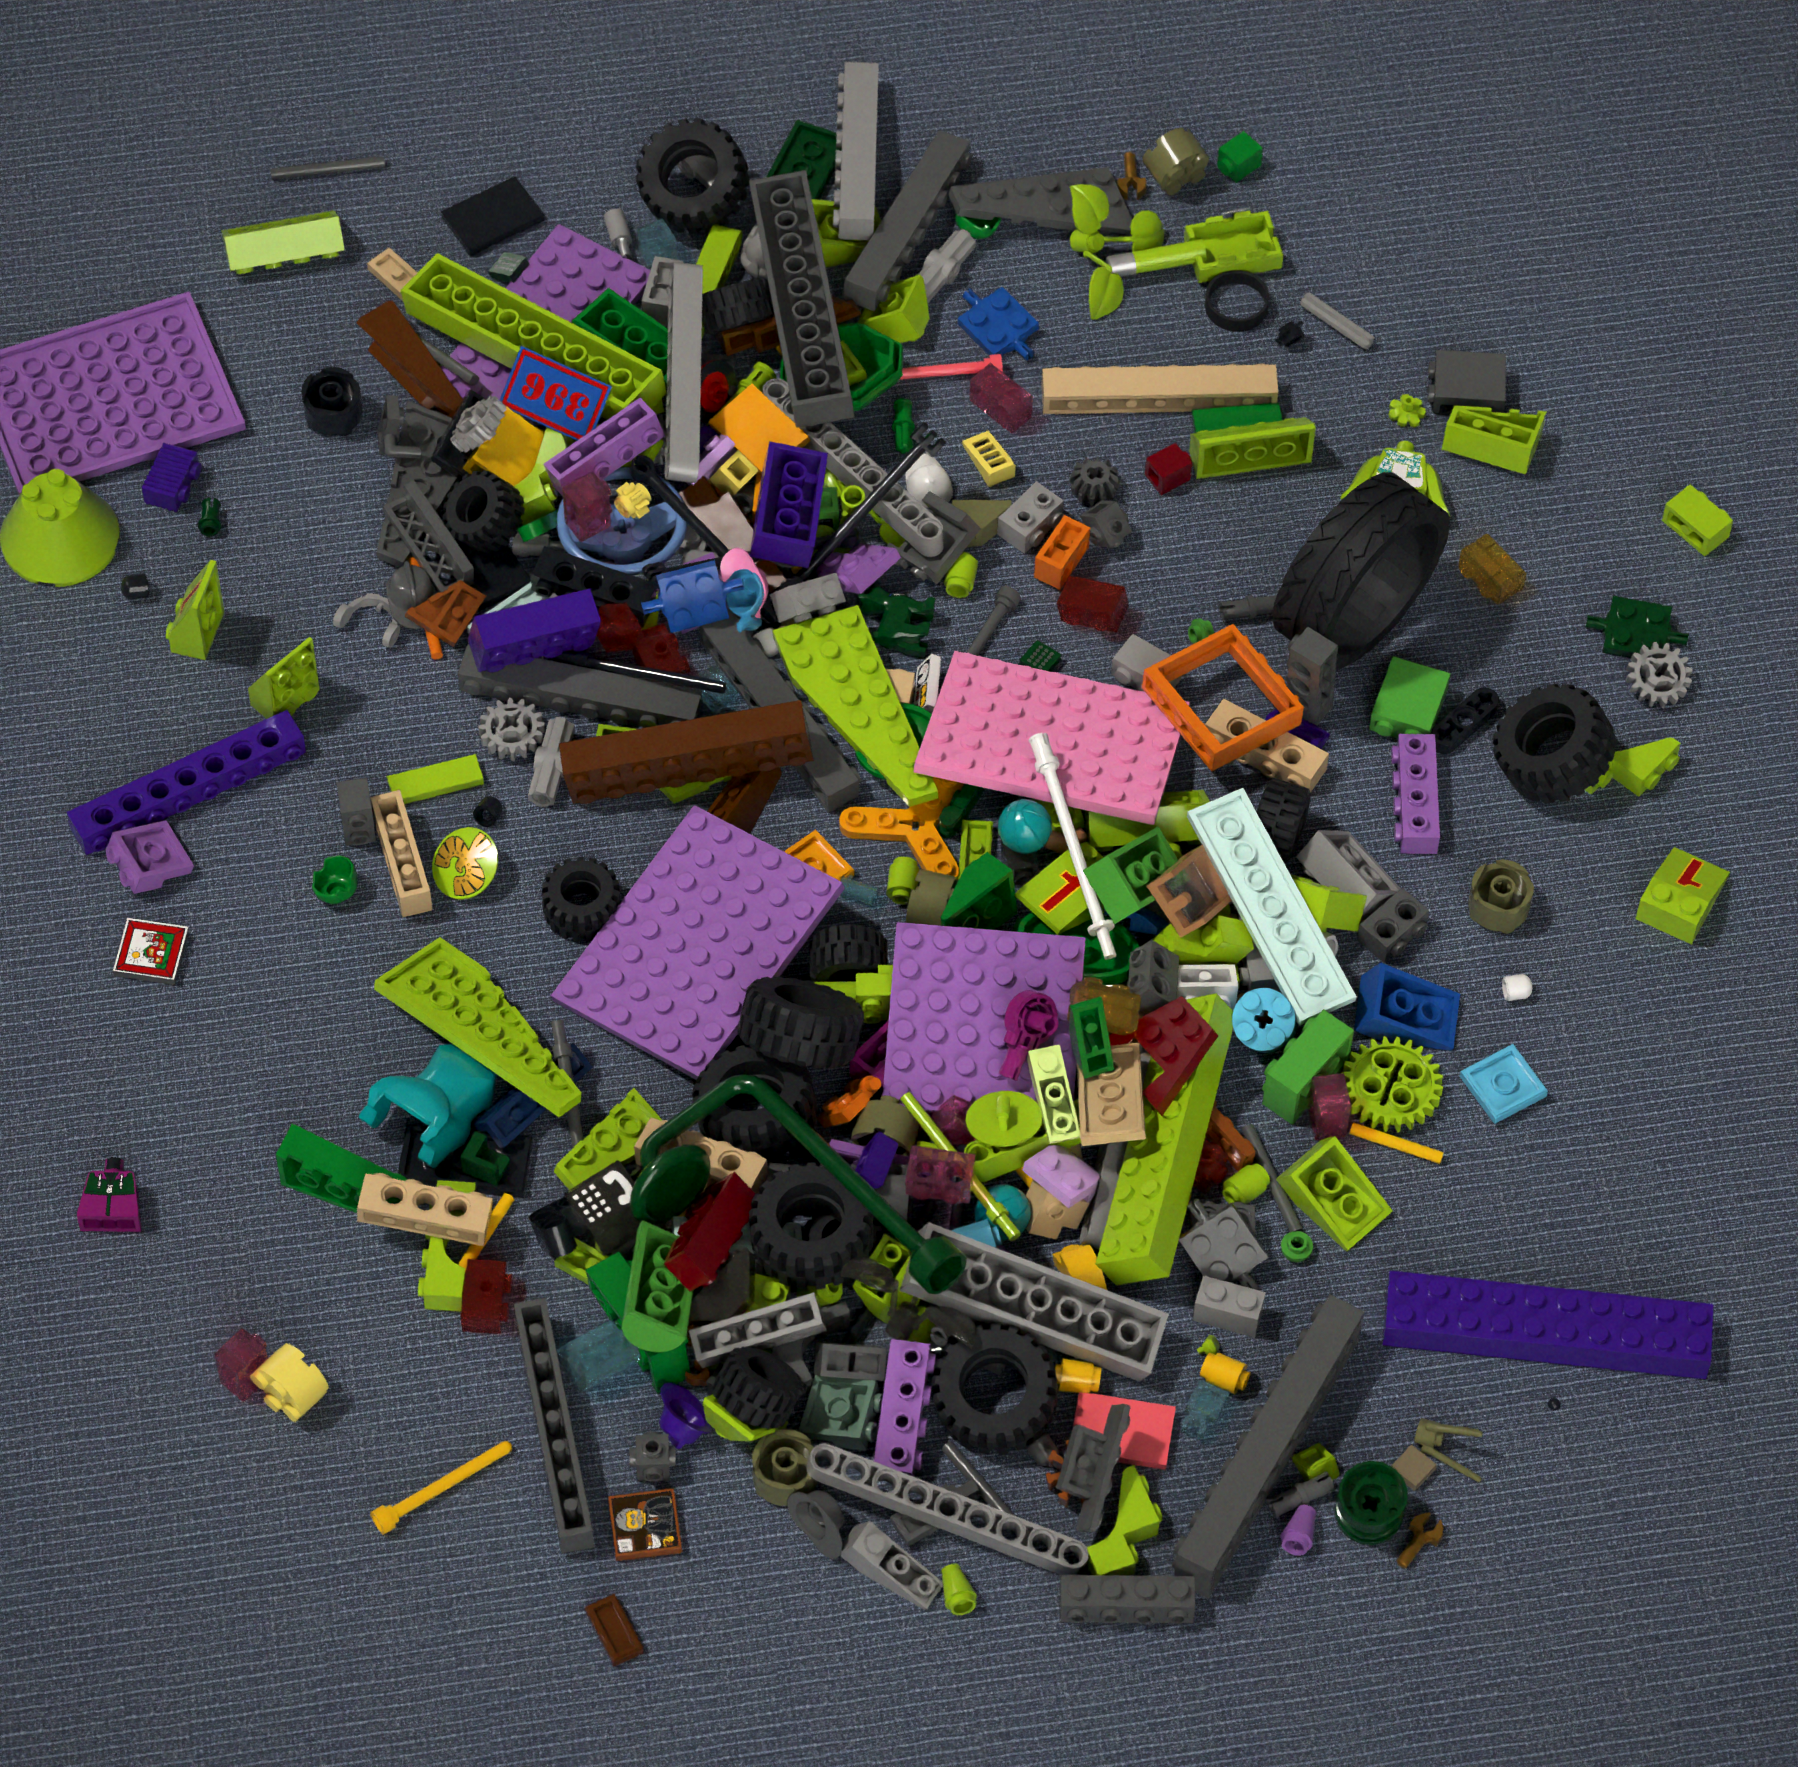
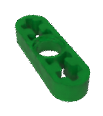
M559 509L517 528L523 542L557 527V513Z

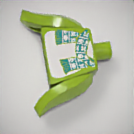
M1400 441L1396 449L1385 448L1381 456H1374L1363 463L1351 485L1340 497L1342 500L1354 488L1373 476L1383 472H1393L1449 514L1444 501L1438 472L1433 466L1426 463L1423 453L1414 452V445L1409 441Z

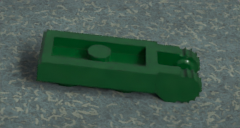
M965 784L961 791L957 790L954 793L950 806L944 807L939 817L940 836L946 839L954 838V835L958 833L962 826V820L967 819L986 788Z

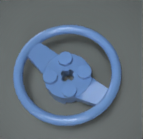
M620 467L597 484L614 479H633L629 472L630 467ZM658 476L683 502L676 489L669 482ZM578 496L569 503L563 498L557 513L558 536L568 554L632 576L643 574L642 568L647 564L657 562L664 564L680 548L687 531V523L667 502L650 507V511L640 519L637 517L633 519L631 516L625 518L619 513L615 504L599 508L595 513V520L568 522L570 510L579 498ZM675 527L669 543L659 553L647 560L634 563L644 557L643 554L652 546L653 540H656ZM581 549L598 552L601 557L604 555L614 560L615 564H608L593 559Z

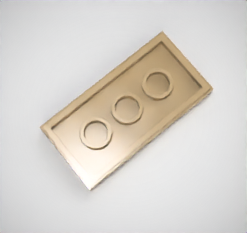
M1139 1043L1111 1046L1114 1070L1084 1079L1077 1064L1080 1139L1082 1146L1146 1139Z

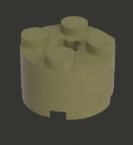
M1177 128L1162 135L1155 141L1158 146L1153 151L1148 148L1143 156L1144 165L1161 189L1169 196L1176 194L1183 184L1190 181L1193 184L1201 181L1206 175L1204 169L1209 162L1208 154L1188 128L1186 132L1183 128Z
M1504 859L1496 860V863L1480 866L1473 876L1468 899L1470 918L1489 930L1501 931L1505 934L1514 932L1527 919L1532 902L1534 885L1528 876L1527 870L1516 862Z
M920 869L915 881L920 882V885L911 891L906 923L941 926L940 917L959 879L955 876Z
M884 1095L881 1096L880 1100L869 1101L867 1106L857 1114L850 1141H852V1144L866 1146L876 1133L881 1132L898 1143L895 1154L911 1157L920 1124L906 1107L899 1104L898 1099Z
M781 1429L768 1437L764 1436L756 1444L752 1455V1476L755 1491L760 1497L772 1504L787 1506L788 1498L792 1493L801 1492L808 1494L815 1490L818 1481L811 1478L806 1469L807 1460L814 1446L806 1435L791 1429ZM818 1457L815 1458V1463H816L817 1465H818Z

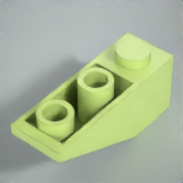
M1060 1044L1028 1051L1027 1063L1049 1144L1080 1138L1079 1124Z

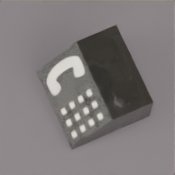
M619 1160L564 1193L590 1245L603 1256L636 1237L638 1226L641 1223L634 1218L630 1210V1196L635 1182Z

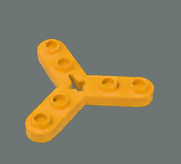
M932 777L938 790V799L914 805L908 809L849 807L840 814V831L844 836L852 839L906 842L922 869L958 877V864L937 831L936 826L939 823L944 807L950 806L954 793L957 790L961 791L964 783ZM913 822H919V828L916 831L912 830Z

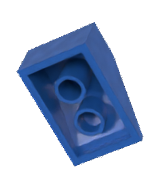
M1379 963L1361 975L1354 1031L1382 1041L1383 1036H1386L1389 1042L1394 1043L1395 1038L1399 1037L1400 1044H1406L1409 1040H1412V1046L1422 1045L1426 1048L1451 1051L1454 1049L1460 993Z

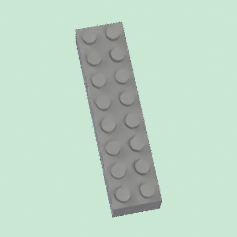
M930 1222L918 1231L924 1239L940 1236L947 1237L966 1256V1267L959 1279L950 1288L939 1294H929L910 1276L909 1259L899 1291L991 1325V1323H1001L1004 1330H1008L1010 1325L1018 1327L1022 1335L1025 1336V1334L1030 1333L1036 1338L1038 1344L1083 1361L1092 1362L1096 1366L1139 1382L1151 1374L1169 1315L1168 1313Z

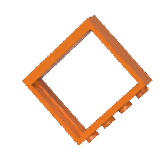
M1234 624L1144 669L1142 689L1211 771L1230 763L1301 725L1304 706L1300 703L1299 697L1288 689L1282 676L1276 674L1271 669L1265 656L1254 649L1247 635L1243 636ZM1229 652L1280 714L1220 744L1169 682Z

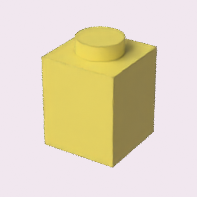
M737 450L709 480L723 494L729 492L734 496L759 470Z

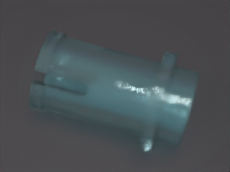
M852 875L842 877L841 882L845 887L841 893L843 899L849 897L867 903L870 906L874 904L878 887L854 880Z

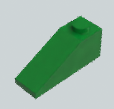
M1101 996L1070 1005L1069 1033L1073 1055L1084 1079L1114 1070Z

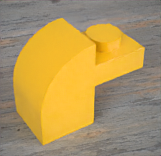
M1082 1244L1068 1245L1060 1252L1052 1254L1054 1264L1061 1273L1107 1290L1102 1269L1095 1265L1097 1256L1090 1244L1085 1246Z

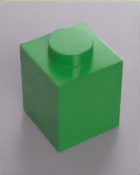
M1242 131L1219 148L1217 167L1222 174L1229 176L1237 183L1261 166L1263 147L1245 131Z

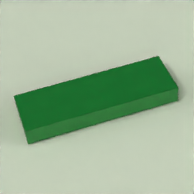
M1279 402L1192 410L1195 433L1203 430L1226 429L1231 426L1254 425L1259 422L1282 421Z

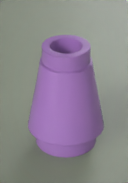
M1308 1505L1298 1506L1297 1511H1295L1282 1532V1547L1288 1553L1304 1555L1307 1550L1312 1548L1316 1510Z

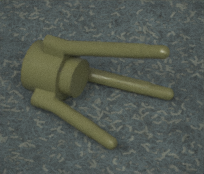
M1421 1418L1414 1443L1422 1445L1421 1452L1437 1458L1474 1481L1481 1482L1482 1478L1437 1451L1434 1447L1435 1445L1442 1446L1445 1433L1482 1437L1483 1432L1478 1429L1441 1424Z

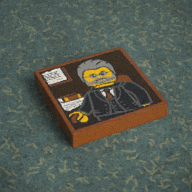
M674 1488L608 1496L616 1561L682 1553Z

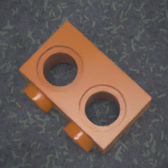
M1064 515L1035 557L1034 578L1060 590L1089 549L1090 527Z

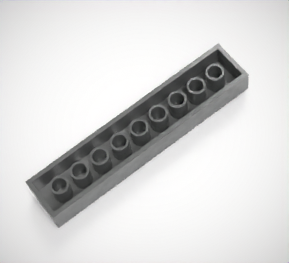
M806 170L749 180L796 428L854 418L851 392Z
M1332 1295L1328 1296L1324 1305L1318 1303L1311 1316V1320L1314 1322L1310 1329L1304 1328L1296 1342V1346H1298L1297 1351L1294 1355L1289 1353L1281 1367V1371L1284 1373L1280 1380L1274 1379L1271 1382L1266 1393V1397H1268L1264 1407L1258 1405L1250 1421L1253 1423L1250 1431H1243L1235 1446L1238 1449L1234 1458L1228 1457L1225 1460L1220 1471V1475H1222L1218 1485L1212 1483L1204 1499L1207 1504L1202 1511L1196 1510L1189 1524V1527L1192 1528L1187 1538L1183 1535L1180 1537L1173 1551L1176 1554L1171 1566L1175 1569L1174 1576H1194L1195 1593L1208 1600L1357 1346L1365 1311Z

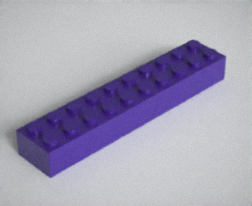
M1390 1270L1386 1287L1382 1346L1706 1379L1712 1358L1714 1304Z

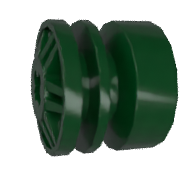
M1378 1461L1358 1463L1345 1473L1338 1489L1335 1518L1339 1529L1347 1538L1359 1544L1377 1545L1387 1542L1397 1534L1403 1522L1408 1499V1489L1404 1478L1394 1467Z

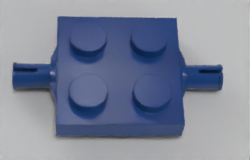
M1000 287L983 299L972 289L964 292L963 299L972 307L957 318L958 325L988 355L1001 354L1002 356L1014 350L1025 360H1029V357L1031 358L1034 355V351L1025 341L1030 335L1039 330V322L1003 287Z
M714 560L656 575L659 585V599L641 602L644 615L662 610V613L668 620L670 632L673 633L728 619L726 594L744 590L741 577L723 582V579L718 574Z

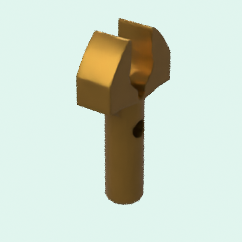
M1127 152L1124 155L1125 177L1117 178V187L1122 198L1127 200L1128 188L1130 185H1133V188L1137 190V200H1139L1146 192V178L1137 177L1135 154Z
M1423 1513L1414 1517L1409 1525V1529L1413 1531L1414 1537L1396 1560L1400 1567L1407 1568L1424 1544L1431 1543L1437 1547L1443 1536L1442 1520H1439L1434 1530L1423 1533V1526L1430 1519L1431 1513Z

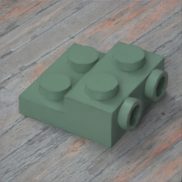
M815 1375L799 1432L806 1435L809 1439L833 1441L834 1445L838 1448L867 1451L869 1442H874L878 1433L875 1419L877 1413H881L883 1393L876 1380Z

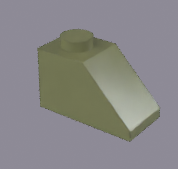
M952 500V505L967 513L981 528L966 548L982 546L997 534L998 517L1012 505L1011 500Z

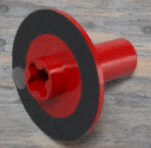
M711 360L701 367V422L708 423L737 392L735 372L725 361Z

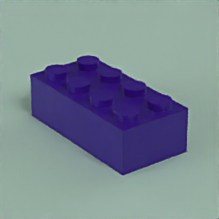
M769 442L763 463L750 557L804 568L809 567L815 547L828 453Z
M586 589L474 616L468 642L478 672L485 670L490 673L497 672L506 665L514 663L525 665L532 662L534 658L542 656L554 658L561 655L563 651L571 649L582 651L589 648L591 644H594L601 619L591 589Z

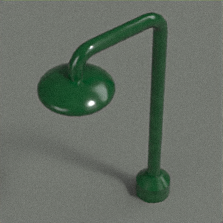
M736 1075L720 1082L652 1132L642 1145L640 1162L643 1171L636 1179L631 1191L630 1210L634 1218L639 1222L643 1220L652 1225L663 1224L673 1220V1216L681 1215L698 1199L709 1180L711 1163L707 1152L696 1145H681L660 1154L661 1150L730 1098L738 1094H750L911 1252L909 1274L927 1293L939 1294L947 1290L959 1279L966 1267V1256L947 1237L940 1236L924 1239L776 1091L756 1076Z

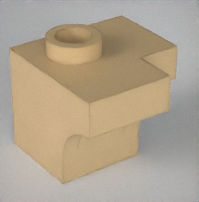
M1033 1180L1026 1194L1031 1207V1218L1026 1229L1030 1234L1057 1240L1062 1227L1077 1230L1090 1203L1082 1199L1068 1208Z

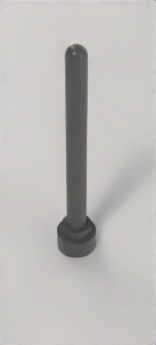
M1002 586L995 596L994 604L996 607L966 653L979 656L1005 613L1016 609L1021 601V596L1015 589L1009 586Z

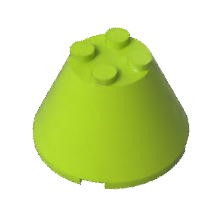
M53 469L48 473L36 476L23 486L21 494L3 521L0 532V545L7 564L20 577L35 584L44 582L53 583L55 587L75 585L94 577L111 562L116 553L115 549L120 538V529L115 512L103 498L73 477L65 474L64 471Z

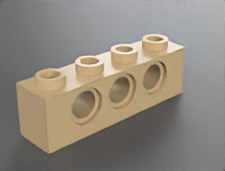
M1223 699L1205 726L1220 744H1223L1236 737L1235 734L1240 735L1266 720ZM1286 732L1236 760L1255 767L1267 777H1274L1309 788L1311 793L1327 770L1329 753Z
M397 790L370 797L373 820L402 918L432 911L429 885L401 791Z
M652 1117L649 1119L634 1146L637 1165L641 1166L640 1150L644 1141L652 1132L666 1123L667 1120L660 1121ZM687 1130L660 1152L661 1154L671 1148L687 1144L696 1145L705 1150L711 1163L710 1176L705 1188L736 1172L755 1194H759V1187L767 1180V1159L758 1153L737 1149L728 1142H718L707 1138L697 1131Z
M366 1173L357 1207V1221L484 1246L492 1213L493 1198H489L480 1192H458L444 1185L437 1187L428 1186L414 1179L402 1181L392 1179L389 1175L383 1173H375L374 1175ZM391 1197L399 1198L401 1202L397 1204H390L386 1200ZM426 1203L433 1206V1208L421 1210L418 1206ZM453 1210H461L465 1214L456 1217L451 1215L450 1212Z

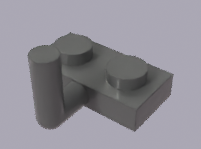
M386 395L377 429L379 454H386L388 457L420 459V447L396 446V443L399 441V426H402L404 422V409L399 408L398 396Z

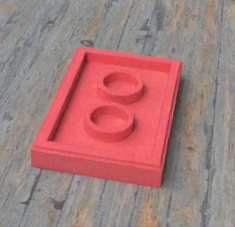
M1079 1392L1073 1426L1081 1425L1103 1434L1110 1407L1123 1403L1130 1405V1424L1122 1436L1120 1443L1121 1455L1118 1463L1166 1470L1176 1407Z

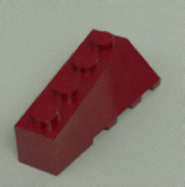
M736 1172L705 1188L693 1203L695 1205L694 1208L691 1206L687 1209L685 1217L688 1220L679 1227L677 1233L680 1237L672 1243L665 1259L664 1265L689 1292L701 1285L707 1287L717 1278L718 1273L716 1271L718 1267L730 1257L729 1249L742 1237L743 1232L741 1230L749 1222V1211L751 1210V1202L755 1192Z

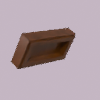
M615 1593L584 1607L585 1613L613 1667L644 1653V1648Z

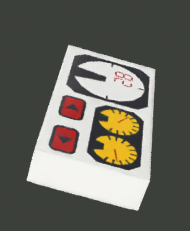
M930 654L917 667L914 705L930 713L933 712L938 699L941 666L940 657Z

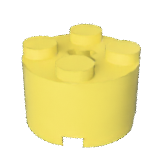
M285 1343L250 1375V1378L257 1387L266 1393L264 1401L273 1411L278 1412L281 1409L290 1420L296 1422L327 1393L329 1388L326 1379L314 1363L308 1366L301 1360L305 1355L296 1347Z

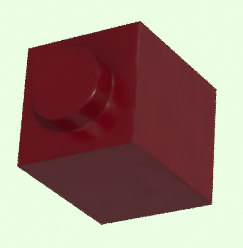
M1174 443L1146 458L1145 476L1159 494L1163 495L1190 481L1193 462L1190 455L1186 451H1182Z

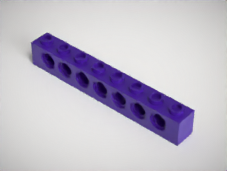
M285 710L66 812L70 829L85 855L102 851L108 846L112 832L161 822L176 813L187 811L197 803L213 799L227 789L241 786L247 780L259 774H266L274 767L287 761L298 759L302 754L306 753L304 736L288 710Z

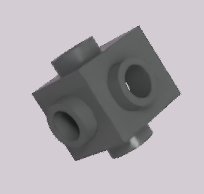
M1101 500L1080 515L1083 523L1090 527V542L1095 546L1108 547L1109 549L1121 545L1124 542V537L1132 532L1128 524V516L1119 507L1117 501Z
M650 1431L643 1435H635L636 1447H629L630 1467H636L637 1482L670 1481V1466H676V1446H669V1434Z

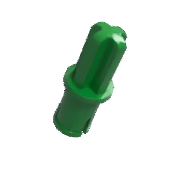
M901 398L894 402L895 421L892 423V430L895 432V449L900 454H905L913 448V441L909 436L915 429V423L912 421V401Z

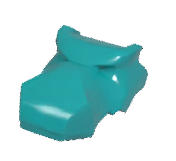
M454 1044L439 1045L426 1068L416 1077L389 1076L373 1084L369 1090L368 1104L361 1111L359 1119L366 1122L370 1127L377 1128L386 1118L391 1102L395 1103L428 1125V1128L420 1137L423 1146L418 1154V1159L426 1162L428 1166L435 1168L450 1152L465 1144L470 1135L471 1121L480 1112L489 1109L491 1106L497 1074Z

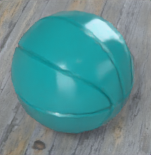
M1020 799L1010 803L1004 808L998 820V833L1006 847L1017 853L1029 854L1038 851L1047 843L1052 832V820L1048 811L1041 804L1033 800Z
M1001 1184L988 1188V1192L995 1201L1001 1202L1009 1212L1008 1217L1022 1234L1031 1218V1207L1025 1194L1011 1185ZM977 1200L974 1211L975 1221L979 1222L987 1219L990 1228L997 1226L1001 1241L1010 1240L998 1224L991 1222L986 1215L987 1210Z

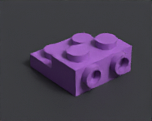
M861 543L851 548L849 554L831 553L824 563L817 568V578L837 573L842 591L861 594L893 566L901 556L896 548Z
M167 820L112 832L106 847L108 862L110 864L116 863L120 870L119 877L124 887L130 886L134 894L161 888L164 880L191 874L194 867Z

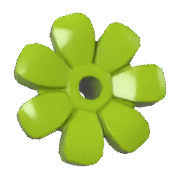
M1402 394L1400 401L1393 399L1390 402L1388 416L1391 421L1398 420L1397 424L1399 426L1406 427L1409 422L1410 426L1414 428L1420 425L1419 418L1425 417L1426 409L1421 407L1422 401L1419 398L1414 399L1409 394Z

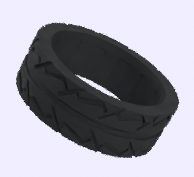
M1383 472L1371 477V479H1367L1346 495L1326 515L1291 563L1274 602L1272 615L1274 617L1272 620L1274 628L1291 641L1296 634L1301 635L1309 627L1337 644L1336 670L1352 664L1353 661H1357L1374 648L1395 627L1431 578L1448 540L1450 526H1448L1450 523L1449 514L1393 472Z

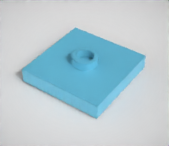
M1514 1044L1460 1071L1459 1077L1494 1124L1547 1097L1548 1090Z

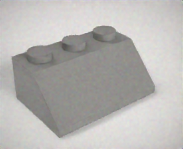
M1318 830L1296 856L1303 864V871L1308 876L1316 879L1321 885L1327 887L1330 885L1335 886L1343 892L1367 895L1361 921L1367 919L1401 889L1349 831Z

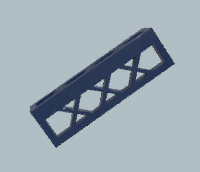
M570 1043L573 1054L570 1061L575 1084L593 1067L576 1044ZM552 1056L553 1062L558 1067V1061H555L554 1056ZM513 1086L477 1118L471 1126L478 1132L487 1131L501 1148L508 1145L540 1116L546 1108Z

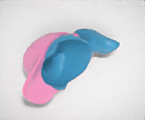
M734 548L728 551L722 558L720 571L723 582L741 577L744 590L726 594L728 608L741 618L736 623L737 630L741 633L744 630H756L761 626L760 609L767 599L768 582L764 571L757 568L750 555L741 548Z

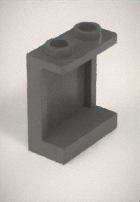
M1436 350L1435 361H1429L1428 379H1433V385L1429 384L1427 401L1433 402V413H1439L1441 404L1491 407L1492 412L1504 413L1506 402V354Z
M929 491L922 501L930 508L929 512L943 525V551L937 556L927 557L919 553L906 540L900 548L891 543L887 547L897 549L901 558L895 564L905 570L909 567L911 568L910 572L919 580L924 582L927 578L938 584L981 528L967 513Z

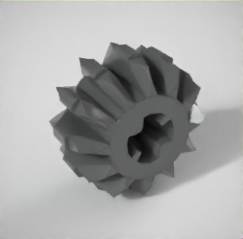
M1099 456L1096 457L1095 461L1085 457L1083 464L1076 462L1074 471L1070 474L1069 482L1071 483L1072 495L1078 496L1080 503L1086 500L1089 501L1091 507L1095 502H1100L1101 500H1113L1120 486L1117 467H1111L1110 460L1100 462Z

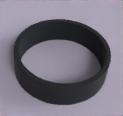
M1240 270L1227 271L1217 275L1209 283L1206 290L1205 311L1209 319L1218 327L1235 332L1247 331L1261 324L1267 315L1269 291L1266 284L1256 275ZM1238 283L1255 289L1262 296L1265 304L1255 315L1237 319L1219 313L1212 306L1209 298L1219 287Z

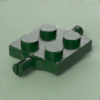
M1613 596L1611 608L1606 615V619L1588 615L1586 628L1603 630L1604 646L1602 653L1631 658L1634 652L1640 654V649L1643 645L1651 650L1653 642H1657L1661 649L1669 642L1687 646L1689 633L1671 631L1670 616L1672 606Z

